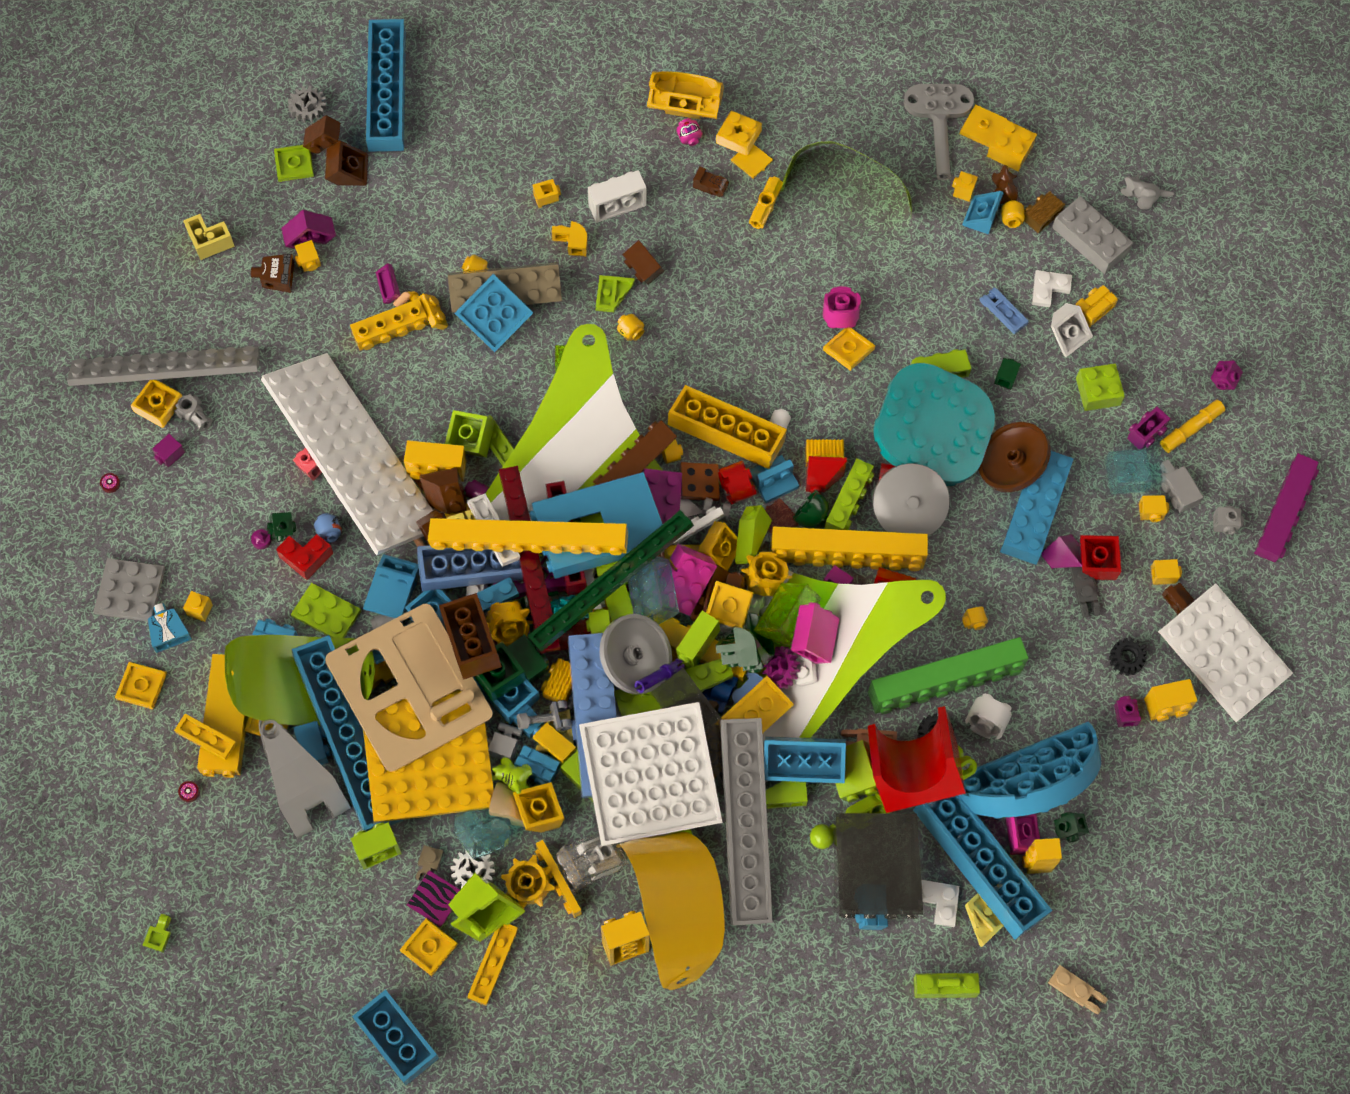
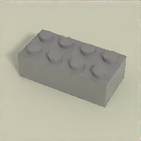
M1081 196L1056 216L1052 226L1056 232L1103 274L1107 273L1130 252L1133 242Z

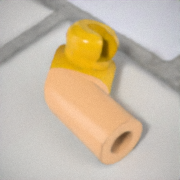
M415 291L403 292L393 304L398 307L406 302L419 299V295Z

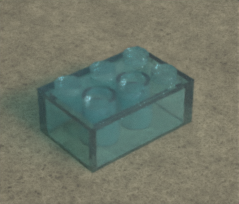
M657 556L628 580L633 614L646 616L659 625L678 614L679 608L669 559Z

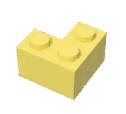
M201 214L183 220L200 260L235 247L224 221L207 228Z

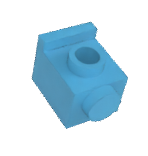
M528 704L517 713H527L529 717L537 715ZM516 714L515 716H513L514 724L518 727ZM544 722L529 724L528 729H522L523 733L531 739L544 725Z

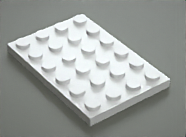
M1216 583L1158 631L1235 722L1239 721L1293 674Z

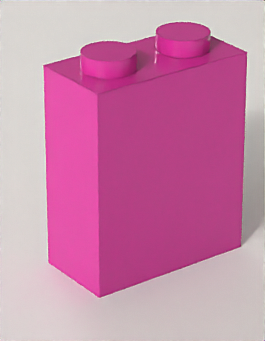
M809 602L808 605H800L791 650L815 664L831 663L840 618L833 615L832 611L821 608L818 603Z

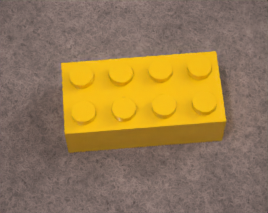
M630 911L623 915L624 918L606 920L604 925L601 926L602 944L610 966L649 952L650 935L641 911L637 913Z

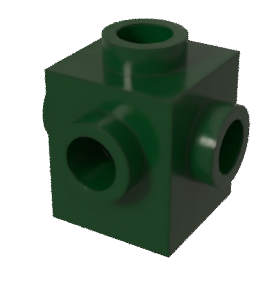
M291 512L272 513L269 516L270 522L267 523V532L271 534V539H277L278 542H282L288 536L292 537L293 532H296L295 521H292Z
M1066 812L1060 815L1061 818L1054 820L1056 835L1060 840H1067L1068 843L1076 842L1080 836L1089 833L1085 815L1082 813Z

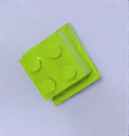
M476 873L473 874L448 904L458 916L451 925L479 942L504 924L509 925L525 912L515 899Z

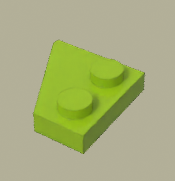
M599 275L596 311L615 312L633 287L634 278Z

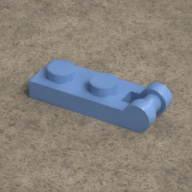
M992 288L988 295H983L980 298V302L1013 334H1016L1028 324V320L998 289Z

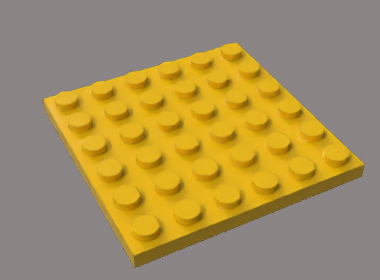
M461 691L450 693L449 695L432 703V706L435 707L439 705L440 703L461 693ZM406 699L393 704L375 715V719L385 729L397 736L407 739H421L426 736L423 726ZM466 703L442 716L440 720L445 725L470 712L471 707ZM485 723L394 772H389L385 769L363 730L374 823L489 809L494 789Z

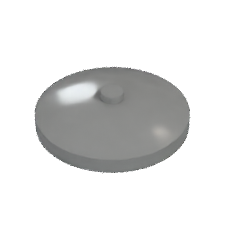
M907 463L890 469L880 478L873 493L872 501L875 517L887 532L928 534L929 536L942 525L948 514L949 493L946 484L935 471L920 464Z
M629 614L614 620L605 629L600 642V659L607 677L615 686L627 693L645 694L659 688L665 680L643 693L637 691L642 685L635 688V682L659 670L662 665L670 664L672 662V650L665 632L655 621L643 615Z

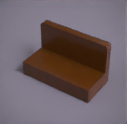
M1181 583L1175 586L1170 585L1162 593L1164 599L1177 615L1195 601Z

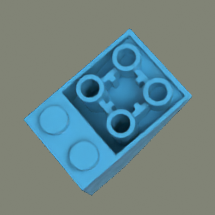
M383 554L377 566L363 609L392 618L403 615L418 582V564Z

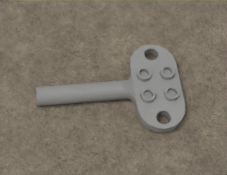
M959 84L913 85L905 93L904 107L909 114L915 117L933 120L936 176L938 180H947L951 177L947 119L964 117L969 114L974 103L973 93L969 88ZM913 98V99H915L917 102H916V103H910V102L908 101V99ZM966 98L969 100V103H963L961 99Z

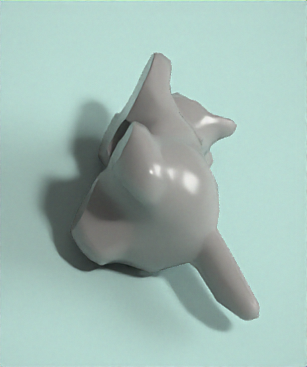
M1139 174L1132 178L1130 176L1125 177L1127 187L1120 190L1124 196L1136 197L1138 199L1137 206L1143 210L1152 208V205L1160 196L1170 197L1174 195V192L1161 190L1153 183L1141 181Z

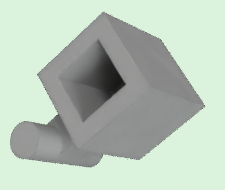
M500 722L498 730L503 731L504 734L495 732L493 738L490 737L488 739L489 756L500 760L503 757H507L513 761L518 748V740L512 738V736L521 737L523 730Z

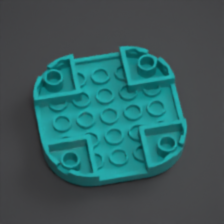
M916 363L900 370L887 387L888 391L874 423V440L881 449L880 453L894 466L907 463L926 466L935 471L943 479L946 486H955L966 481L979 469L994 428L995 413L989 397L974 383L931 364Z

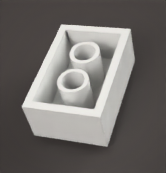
M639 170L627 172L620 177H612L608 181L595 183L588 187V206L596 223L646 206V185Z

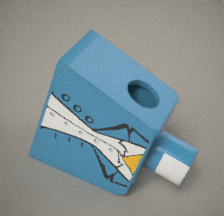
M164 603L153 607L156 615L148 618L152 647L156 653L192 640L175 609L167 610Z

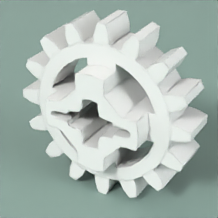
M467 848L465 849L466 854L458 853L459 860L453 859L456 866H451V871L455 872L451 874L452 879H457L455 881L456 886L462 884L461 889L467 883L463 879H470L473 876L470 871V863L474 866L476 874L481 876L486 871L483 878L489 882L493 881L490 875L495 874V870L490 868L495 865L493 861L488 862L491 856H484V850L477 853L476 848H473V852H469ZM473 858H478V859H480V860H482V861H481V862H478V861L474 860ZM466 860L464 867L460 868L462 863Z

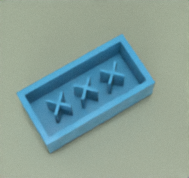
M765 737V780L845 783L846 739Z

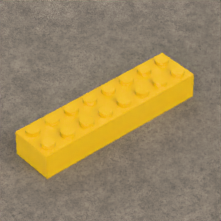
M773 527L770 552L777 554L778 559L786 563H793L796 566H803L805 564H813L816 567L836 565L840 568L844 565L855 569L864 566L878 570L879 567H885L895 571L901 568L919 571L924 568L928 556V534Z

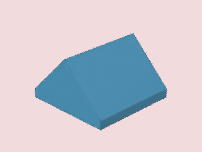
M997 191L973 196L962 225L989 234L1000 206L1003 192Z

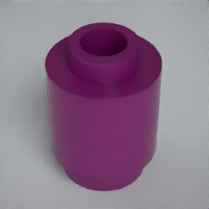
M474 479L466 484L464 491L466 492V497L472 499L485 494L489 486Z

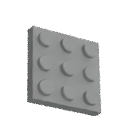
M107 558L93 611L94 614L148 622V618L154 616L155 611L153 607L157 604L165 567Z

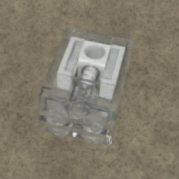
M597 832L566 844L557 852L555 862L573 895L581 893L588 884L620 872L628 864L620 847H616L618 843L601 846L600 835Z

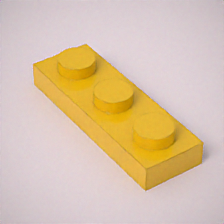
M184 714L174 729L175 733L224 760L228 759L237 745L236 741L187 714Z

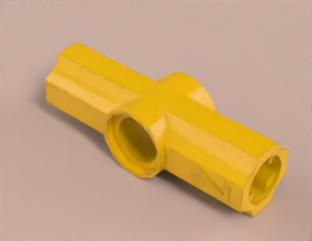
M769 177L763 192L759 195L757 205L749 219V224L756 229L764 228L770 213L774 209V204L783 185L780 178Z

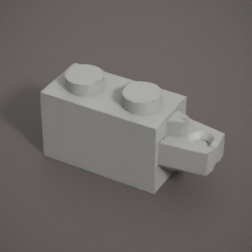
M1169 460L1162 462L1159 466L1163 478L1161 486L1163 491L1169 494L1172 506L1181 513L1199 505L1204 497L1186 467L1183 466L1178 469L1177 467L1174 468Z

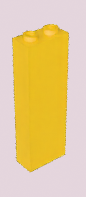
M212 654L203 724L236 741L237 745L227 760L200 747L197 769L200 773H203V776L207 777L223 774V777L234 778L235 775H241L246 736L244 730L248 716L243 715L237 710L228 693L225 679V655Z

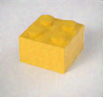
M1005 119L989 146L987 157L1019 172L1034 146L1037 134Z
M1186 679L1152 687L1145 696L1144 701L1151 721L1157 719L1158 722L1168 720L1170 716L1176 715L1177 718L1188 715V712L1197 702L1191 680Z

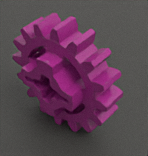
M775 647V655L768 665L764 666L766 670L763 671V674H767L779 689H788V685H794L792 680L798 679L796 676V672H800V669H797L800 662L796 661L798 654H794L789 647Z

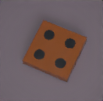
M681 462V499L706 500V497L713 499V501H719L718 464Z

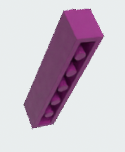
M1297 453L1288 470L1254 554L1274 563L1278 558H1283L1287 550L1284 545L1286 542L1289 543L1293 532H1291L1292 526L1295 527L1300 518L1297 514L1303 510L1306 504L1304 497L1309 495L1313 487L1310 484L1311 480H1315L1319 473V470L1316 469L1319 464L1318 461Z

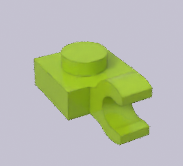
M161 914L157 926L149 927L143 946L164 953L171 935L166 929L172 918Z

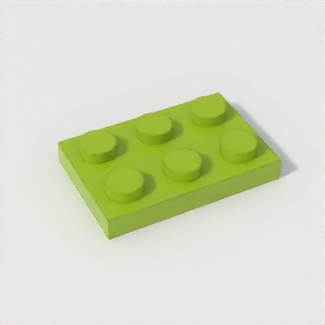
M311 583L292 611L291 617L327 636L345 638L360 615L361 609Z

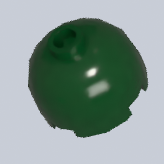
M814 490L806 498L808 500L802 507L798 508L793 516L794 521L805 528H815L819 524L822 526L828 518V501L821 493Z

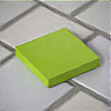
M303 145L274 149L278 182L314 177L311 151L304 148Z

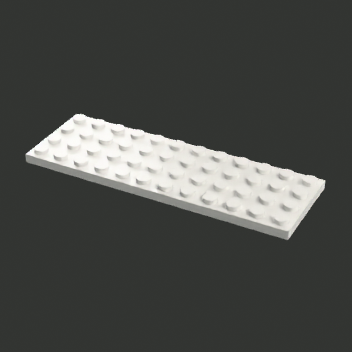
M328 353L262 375V382L375 554L379 555L423 537L424 535L416 521L432 512V508L412 478H410V475L407 474L406 469Z

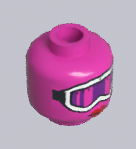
M691 118L680 121L676 131L681 143L689 144V146L698 144L699 139L702 137V131L698 122Z

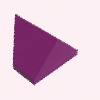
M1072 534L1058 537L1041 553V556L1051 569L1082 567L1081 547Z

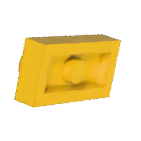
M424 293L418 298L431 327L441 330L448 327L446 316L439 306L438 299L433 295Z

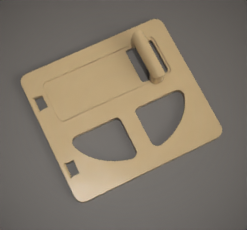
M422 604L326 655L325 661L383 766L389 772H394L482 725L492 717V709L474 678L470 677L463 680L448 633L433 607L429 604ZM412 617L414 622L404 627L401 621ZM357 645L359 651L348 655L345 650ZM372 650H378L398 685L371 700H366L363 698L360 685L361 669L367 655ZM456 690H461V693L435 707L432 706V703ZM406 699L423 726L426 736L421 739H407L397 736L385 729L375 719V715L393 704ZM466 703L470 705V712L445 725L442 724L440 720L442 716Z

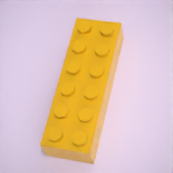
M687 385L684 386L668 413L667 425L767 469H770L786 438V428Z

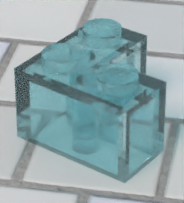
M473 810L455 816L453 833L473 860L509 846L510 828L501 817L482 822Z

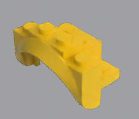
M652 71L649 81L650 92L647 108L664 110L666 114L701 119V117L717 119L724 91L723 82L690 73Z

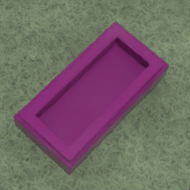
M387 263L375 272L384 304H390L401 296L393 266Z

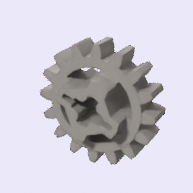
M302 86L301 91L295 89L296 94H290L291 99H288L289 112H291L292 117L296 116L297 121L303 119V122L306 123L310 119L312 123L313 118L319 120V115L325 114L324 110L327 109L326 97H324L323 92L318 91V88L312 90L311 86L308 89Z

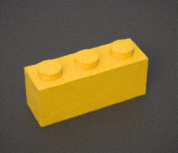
M1036 839L1033 841L1025 856L1022 857L1023 868H1027V874L1051 873L1062 859L1060 839Z

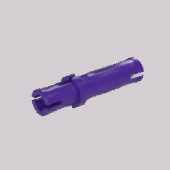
M676 659L670 664L662 665L659 670L637 680L635 688L642 685L637 691L643 693L652 686L671 679L674 674L684 670V664L679 667L677 666L683 661Z

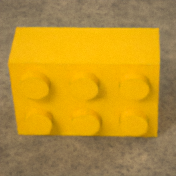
M407 440L404 464L410 478L419 480L422 474L457 467L461 482H464L467 463L464 446Z

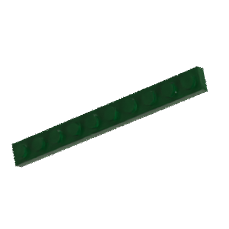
M681 510L678 511L528 635L529 639L541 652L690 530L694 526L692 521Z

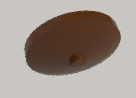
M1014 422L1007 424L991 435L983 461L978 469L982 479L997 491L1015 492L1033 484L1048 466L1051 456L1050 442L1045 433L1032 423Z

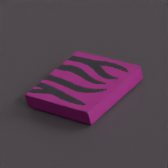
M428 871L406 906L439 927H442L452 911L448 904L460 889L433 872Z

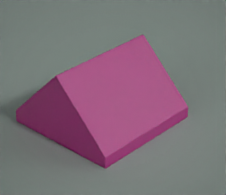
M1036 813L1018 817H1005L1011 855L1025 854L1033 841L1040 839Z

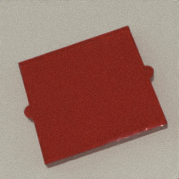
M780 498L772 505L766 506L765 511L772 520L768 529L771 534L773 527L795 528L799 525L793 519L795 514Z

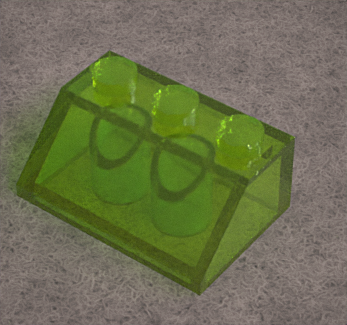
M781 583L754 631L779 645L792 646L800 605H808L809 602L819 603L821 597L808 584Z

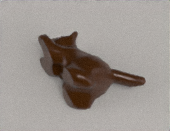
M1007 165L1002 167L1000 173L994 172L992 175V181L997 186L993 192H1003L1000 202L1003 205L1011 200L1019 202L1018 189L1013 182L1017 175L1010 172Z

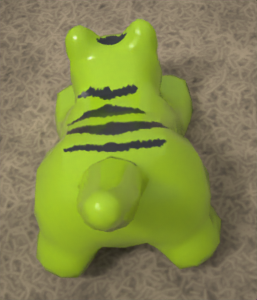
M503 757L501 759L502 765L492 768V781H503L510 790L517 794H520L523 789L530 788L526 783V779L532 775L530 765L523 764L520 767H516L509 758Z

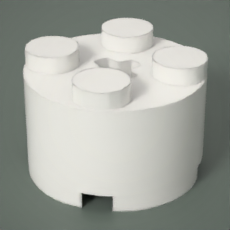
M985 693L982 697L975 699L965 722L966 724L970 723V729L974 733L988 739L991 736H997L996 739H1000L1011 719V706L1007 703H1001Z

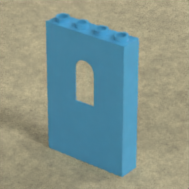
M644 472L532 503V511H529L532 521L569 522L600 512L604 523L627 524L629 531L627 553L663 525ZM542 552L543 556L547 555L549 561H546L549 573L553 572L555 579L619 561L627 554L612 555L610 553L594 555L590 552H582L581 554Z

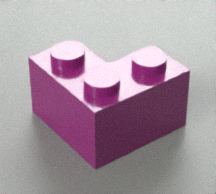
M308 210L300 211L281 228L285 247L295 249V245L310 240L320 244H327L336 236L332 217Z

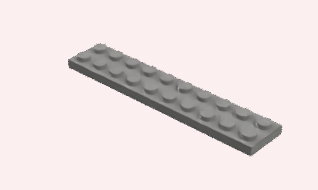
M246 346L244 348L228 347L226 349H208L204 351H173L164 354H135L111 358H79L72 360L67 381L68 386L258 372L260 349L259 346Z
M762 718L720 720L731 925L773 923Z

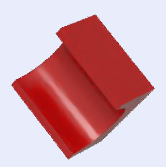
M945 706L937 708L938 720L934 728L925 736L915 740H894L883 735L875 724L867 726L873 778L886 813L966 794L958 744Z

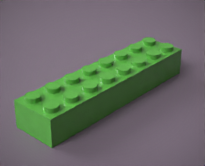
M1021 637L871 680L868 695L875 714L881 712L884 715L897 707L905 709L911 706V703L917 701L919 704L925 703L934 696L942 698L951 691L958 693L966 690L968 686H982L985 684V681H999L1005 675H1019L1029 658Z

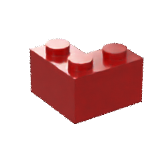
M318 534L304 547L288 536L276 549L279 558L306 580L333 555L331 545Z

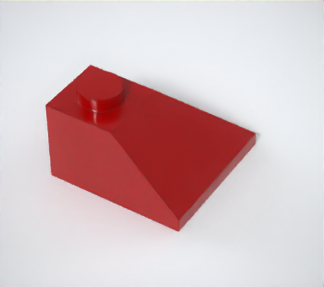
M809 456L806 469V492L812 493L814 490L819 493L826 492L844 476L847 458Z

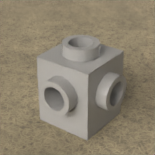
M1233 506L1217 507L1213 514L1214 532L1232 535L1237 533L1240 527L1243 526L1244 517L1241 515V508H1234Z

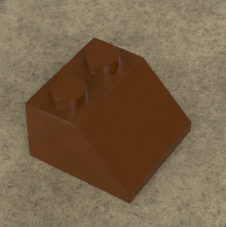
M341 140L327 148L325 180L338 186L367 185L368 153Z
M457 467L420 475L427 502L431 507L446 514L467 511L466 495Z

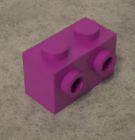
M1156 406L1151 412L1147 411L1138 424L1134 423L1128 431L1130 433L1127 439L1140 451L1145 447L1149 448L1156 441L1155 437L1158 435L1161 437L1168 430L1167 425L1171 418Z

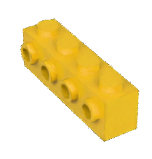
M416 299L350 324V328L361 351L369 350L379 343H387L392 338L403 337L413 330H421L429 324L420 300Z

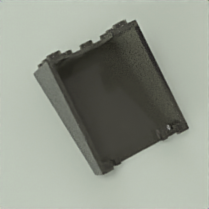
M834 813V912L843 918H855V914H864V918L874 919L876 915H884L886 919H896L897 915L906 919H918V915H923L917 814Z

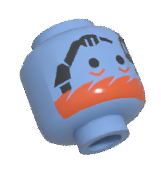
M329 513L321 514L314 523L316 533L326 542L336 541L342 533V528L335 515Z

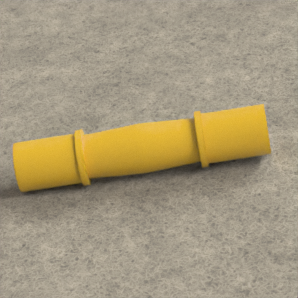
M1215 400L1204 409H1201L1197 415L1186 421L1178 429L1175 428L1173 432L1160 441L1161 447L1167 453H1170L1179 445L1185 443L1187 438L1197 433L1206 424L1212 423L1215 418L1225 412L1223 403Z

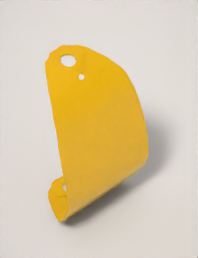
M688 832L661 834L616 845L617 848L622 847L626 852L637 877L646 924L662 987L674 990L696 981L713 964L721 952L724 940L723 898L718 872L712 855L696 836ZM687 978L684 982L677 984L681 979Z

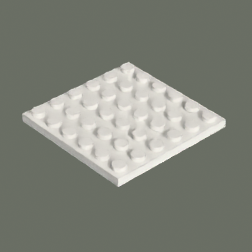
M699 702L579 724L601 846L723 823Z

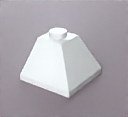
M1066 303L1053 313L1051 328L1065 357L1069 356L1093 337L1080 306Z

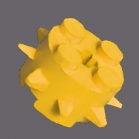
M760 552L755 557L747 555L746 558L749 566L748 568L741 569V571L745 573L748 591L761 596L774 597L778 591L785 593L787 589L784 581L792 578L791 575H788L787 563L778 559V555L772 552Z
M518 601L496 602L492 604L486 615V622L492 639L497 641L498 644L503 641L508 646L524 634L527 636L529 624L533 623V621L526 618L530 610L523 609Z
M532 855L529 861L520 862L514 858V865L509 869V874L501 875V878L506 881L508 890L506 894L518 900L523 909L527 904L535 903L542 907V900L547 896L548 892L555 890V887L550 884L548 877L552 867L542 868L537 864L536 855ZM527 879H530L532 881L530 882L531 884L529 886L525 885L527 884Z

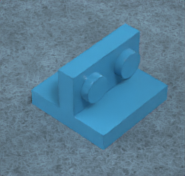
M783 455L775 458L770 469L760 465L750 469L752 480L765 503L800 487L793 475L794 465L792 461H785Z

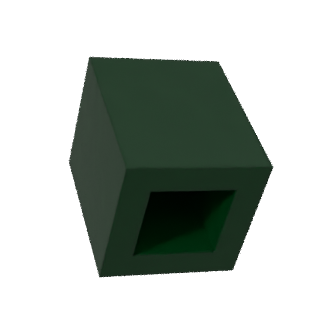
M1003 358L994 384L1011 390L1021 364L1017 363L1014 359Z

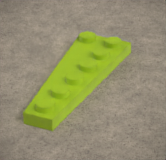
M718 659L674 674L671 679L665 680L659 688L651 692L631 694L618 689L614 691V696L621 716L664 709L676 704L680 700L696 696L706 689H710L733 678V672L731 667H728V664L722 665V659Z

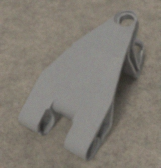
M268 719L264 722L259 720V731L264 752L270 765L278 806L297 839L315 829L313 824H310L311 820L306 813L308 810L324 802L328 811H331L332 818H335L351 808L333 775L311 756L281 724H278L273 719ZM273 723V727L270 730H265L267 724Z

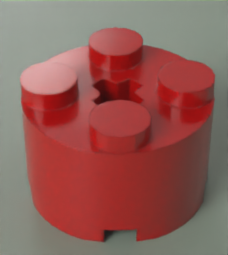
M738 461L718 469L721 487L729 494L726 498L731 505L757 495L754 485L750 483V479H752L749 468L746 469L743 461Z

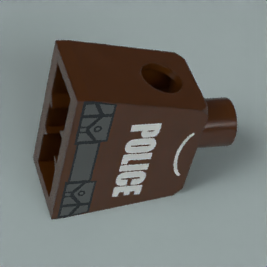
M282 254L263 257L261 267H251V278H260L263 288L291 293L295 264L293 255Z

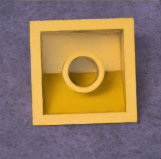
M551 782L523 789L520 794L513 792L526 830L542 833L561 827L565 818Z

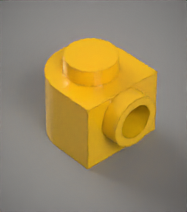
M676 439L662 452L666 464L681 460L683 455L682 446L677 444Z
M982 606L967 609L962 617L963 625L968 629L980 630L985 628V624L988 623L984 607Z

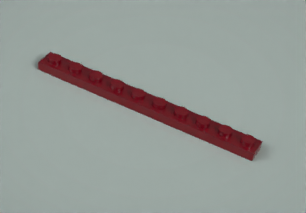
M518 466L499 469L509 520L531 521ZM523 550V552H518L520 555L519 563L534 628L536 629L553 614L539 554ZM559 639L555 640L542 652L540 651V653L560 650Z

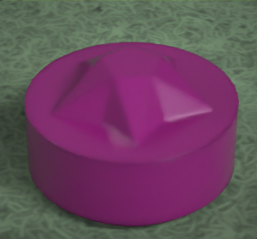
M259 529L252 534L251 542L256 549L262 550L270 545L271 537L266 530Z

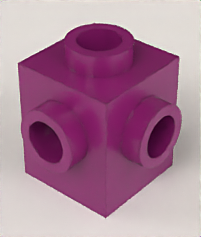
M1234 360L1219 361L1210 379L1220 390H1235L1243 371Z

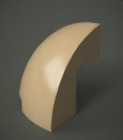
M497 782L489 807V815L509 818L511 825L525 827L513 791L505 783Z

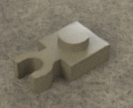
M426 845L423 846L418 861V866H421L422 869L416 874L418 881L421 875L427 874L428 871H438L444 853L442 850Z

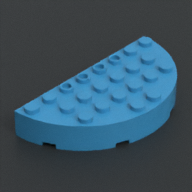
M1086 722L979 766L972 776L964 780L966 794L959 796L974 814L997 819L1025 816L1039 812L1044 813L1059 805L1067 804L1069 800L1082 793L1099 773L1101 753L1096 731L1089 722Z

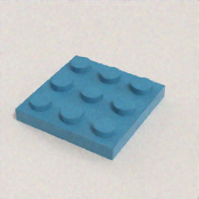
M493 273L454 314L495 352L533 314V311Z

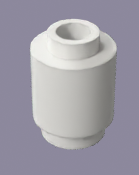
M779 409L773 412L770 422L787 429L791 417L786 410Z

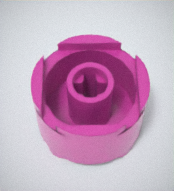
M845 286L834 287L828 294L826 293L823 304V318L827 326L830 328L855 327L860 314V295L857 292H852L851 288Z

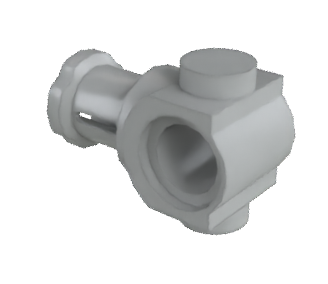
M189 394L181 397L175 405L177 408L174 411L181 420L184 418L189 422H194L200 432L207 430L213 420L203 414V409L200 407L201 400L195 394L193 396ZM191 405L190 408L184 409L186 406Z

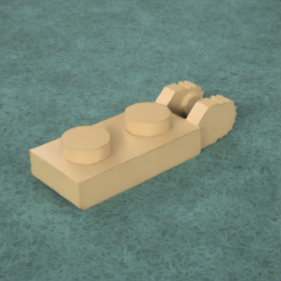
M1061 965L1058 966L1048 984L1096 1014H1099L1101 1009L1094 1003L1087 1001L1089 997L1092 996L1104 1004L1108 1000L1100 992L1094 990L1095 988Z

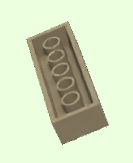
M558 262L448 273L452 312H456L493 273L526 305L562 301Z

